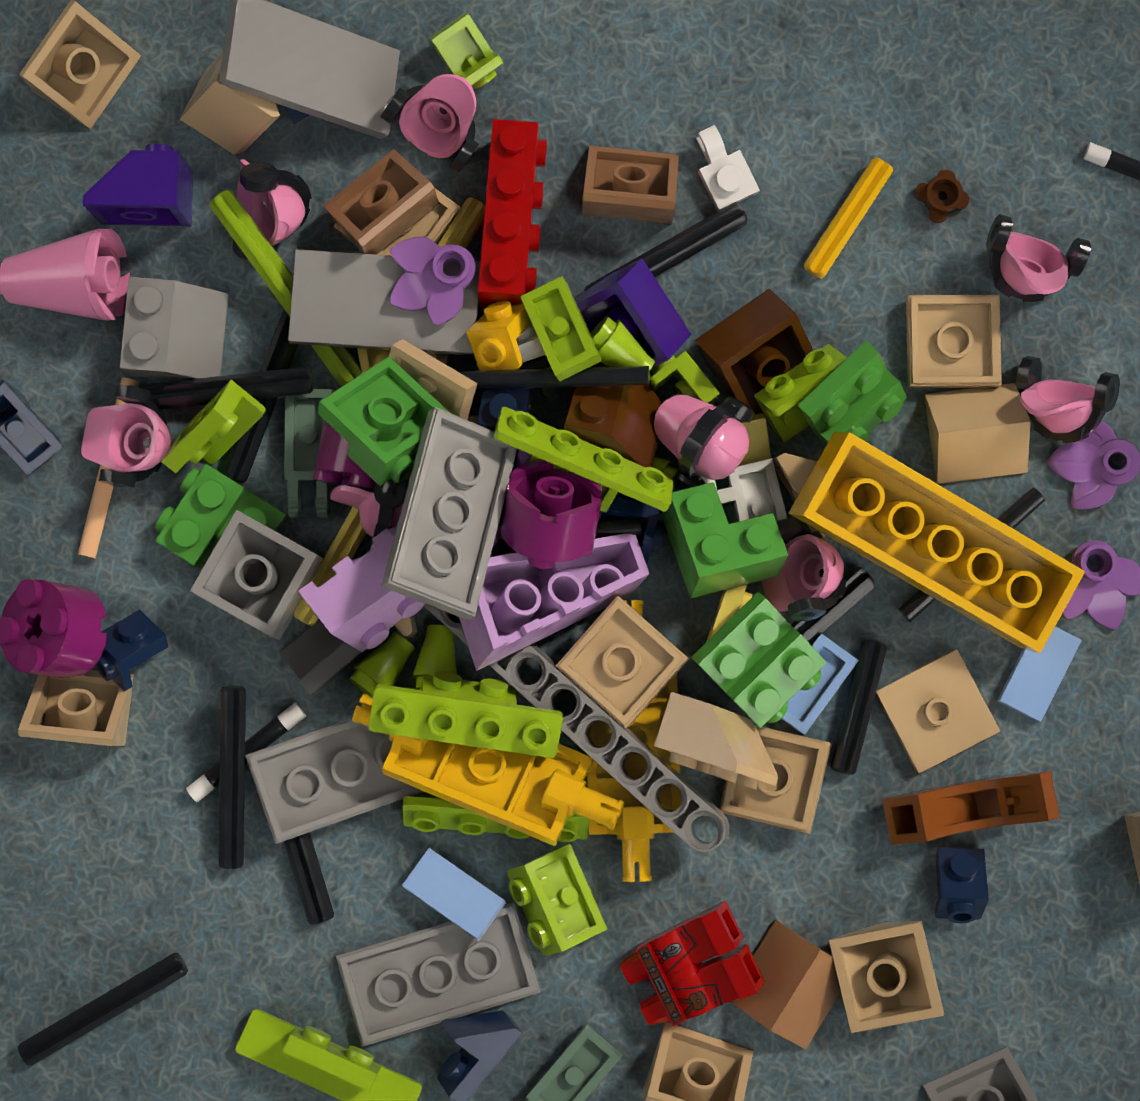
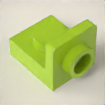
M686 350L675 358L673 355L668 361L651 368V372L654 375L650 378L648 386L653 392L675 375L679 382L674 387L679 395H688L708 404H712L719 397L720 393Z

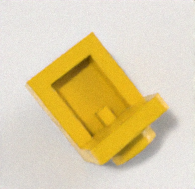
M500 301L491 304L484 309V314L466 332L480 371L517 370L523 365V359L516 339L532 323L524 304L511 305L510 301Z

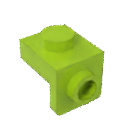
M463 13L428 38L452 75H459L465 78L474 89L490 82L497 75L494 69L503 63L499 54L491 50L468 13Z

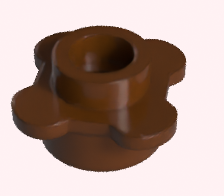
M941 170L937 177L933 178L928 184L920 183L915 190L916 199L924 202L929 210V219L934 223H943L947 219L948 214L956 209H965L969 203L968 194L963 191L960 182L950 170ZM944 193L946 195V199L940 200L938 198V194Z

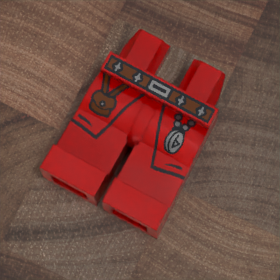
M726 900L659 934L645 939L636 948L635 952L620 963V968L630 985L650 978L656 993L643 998L639 1002L648 1025L659 1024L669 1020L672 1026L678 1025L689 1018L699 1016L738 998L742 1000L757 994L765 983L747 943L737 947L744 937ZM718 955L717 957L702 963L703 961Z

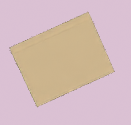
M70 0L19 75L34 93L91 129L141 55L80 4Z
M222 51L204 71L180 120L232 154L237 155L244 152L280 114L274 102L219 84L223 57Z
M1015 383L1002 384L1000 387L969 388L924 394L936 484L1028 472L1031 421L1026 409L1021 404V397Z
M90 670L81 676L74 675L69 678L38 675L18 728V734L20 737L105 746H125L132 687L123 691L113 680H104L98 670ZM130 674L133 685V674Z
M922 921L885 922L829 940L851 1033L944 1016Z
M665 1022L643 1088L645 1101H744L754 1051L678 1025L672 1026L671 1023Z

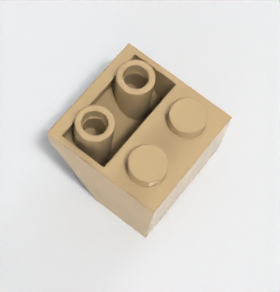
M671 692L654 744L655 747L671 752L668 761L753 789L757 788L759 781L776 786L778 775L751 719L718 706Z

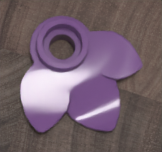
M426 237L406 239L390 249L393 259L406 271L394 286L390 303L407 311L427 308L428 314L436 326L453 319L463 306V289L472 282L475 276L476 266L471 253L464 247L454 244L440 247ZM449 262L459 263L461 265L460 273L453 277L447 276L444 273L446 264Z
M1101 421L1098 427L1089 434V437L1059 447L1048 458L1047 464L1060 477L1070 482H1075L1071 495V507L1086 510L1101 507L1110 502L1118 485L1127 484L1137 477L1140 472V453L1132 443L1117 439L1111 427ZM1112 455H1124L1127 459L1126 466L1121 470H1113L1109 466V459Z
M1098 540L1088 541L1078 546L1072 555L1071 563L1084 570L1085 573L1062 615L1065 619H1072L1086 610L1087 614L1098 624L1105 628L1116 630L1125 614L1126 595L1140 594V566L1133 560L1117 557L1113 548L1105 542ZM1090 555L1097 556L1101 561V567L1097 572H1092L1087 567V559Z

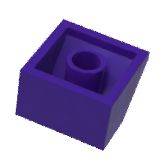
M148 144L145 146V150H131L83 195L82 205L101 225L192 227L193 172L179 151H173L174 148L172 146Z
M642 258L608 275L575 298L590 334L606 316L614 322L620 320L647 355L655 361L653 367L668 361L692 335Z

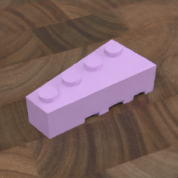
M499 524L497 527L493 547L496 545L497 537L500 535L501 526ZM397 527L389 530L385 529L372 538L371 551L361 558L351 561L347 556L335 564L332 570L336 575L318 588L311 581L298 590L328 631L360 652L381 644L388 637L389 629L402 618L406 619L415 615L425 604L381 587Z
M625 533L597 538L590 555L582 556L572 561L556 562L552 568L548 569L533 567L529 564L528 557L518 552L490 557L475 617L469 620L459 617L476 671L608 607L617 596L621 599L629 597L649 575L636 535Z

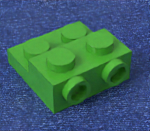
M864 341L798 404V407L815 436L825 446L834 432H850L867 442L870 433L882 421L888 422L899 413L907 396L900 381L886 369L879 352L870 343Z
M387 357L319 402L317 413L350 444L348 456L381 486L391 478L396 483H400L411 475L428 411L434 407L449 411L392 358Z
M205 464L201 471L193 468L185 477L180 487V491L185 496L177 508L174 509L169 506L159 517L154 529L160 532L155 541L202 570L236 510L276 532L287 515L208 464Z
M759 592L691 657L760 728L767 722L775 723L783 718L788 710L787 702L799 690L805 691L814 687L821 678L820 669L827 663L810 643Z

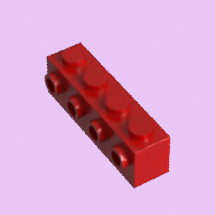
M493 119L478 286L479 311H484L489 305L500 301H510L511 305L523 304L520 296L536 289L537 268H529L530 252H539L540 225L532 224L533 210H542L544 182H536L537 167H545L547 140L539 139V122Z

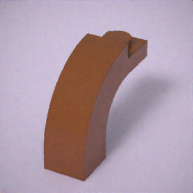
M1051 771L983 778L908 792L882 799L891 845L926 842L972 830L1043 822L1060 818Z

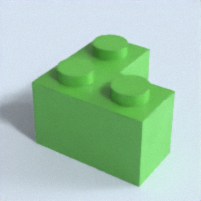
M714 482L672 492L671 505L666 512H662L661 516L690 599L777 577L788 557L773 513L729 524Z

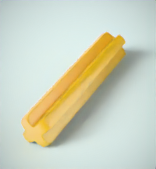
M877 157L871 160L805 261L804 269L808 273L819 279L826 276L891 176L893 168L890 164Z

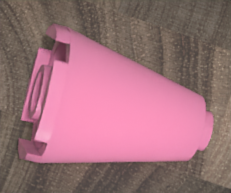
M98 228L7 257L0 266V294L4 296L7 302L104 321L116 320L114 316H122L125 313L128 279L130 277V272L120 277L119 258L127 257L125 247L119 235L113 229Z

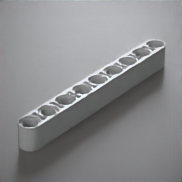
M424 604L427 610L468 646L462 625L457 621L455 615ZM535 643L489 665L537 708L557 710L555 702L558 694L566 689L573 692L577 700L576 709L569 716H563L561 731L690 847L697 851L707 852L716 849L725 842L729 834V823L724 813L632 730L621 726L556 667L557 663ZM534 658L541 665L542 676L537 683L529 685L523 680L521 670L526 661ZM600 720L606 722L612 731L611 740L605 747L596 746L590 738L592 725ZM632 752L640 753L647 762V771L640 779L630 777L625 771V759ZM666 784H674L682 792V804L677 810H668L660 803L659 793ZM700 816H709L716 821L719 831L714 841L704 842L696 836L694 825Z

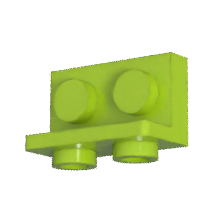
M830 344L807 354L803 362L787 373L772 378L764 389L754 395L773 431L784 443L809 426L798 404L847 359L846 356Z
M230 380L180 431L161 462L174 473H177L188 461L195 465L203 458L209 464H215L263 416L266 410L265 407L233 380Z
M571 844L561 846L532 861L507 870V875L510 879V894L513 900L522 907L529 923L527 926L529 938L533 945L540 949L543 956L561 953L607 930Z

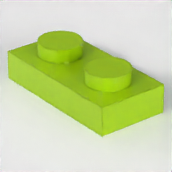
M563 276L520 296L554 375L559 381L565 380L602 361Z

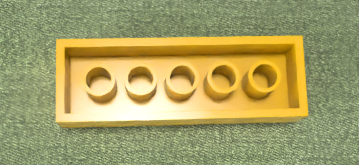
M834 432L788 513L1017 647L1041 653L1085 573L1084 570L850 432Z

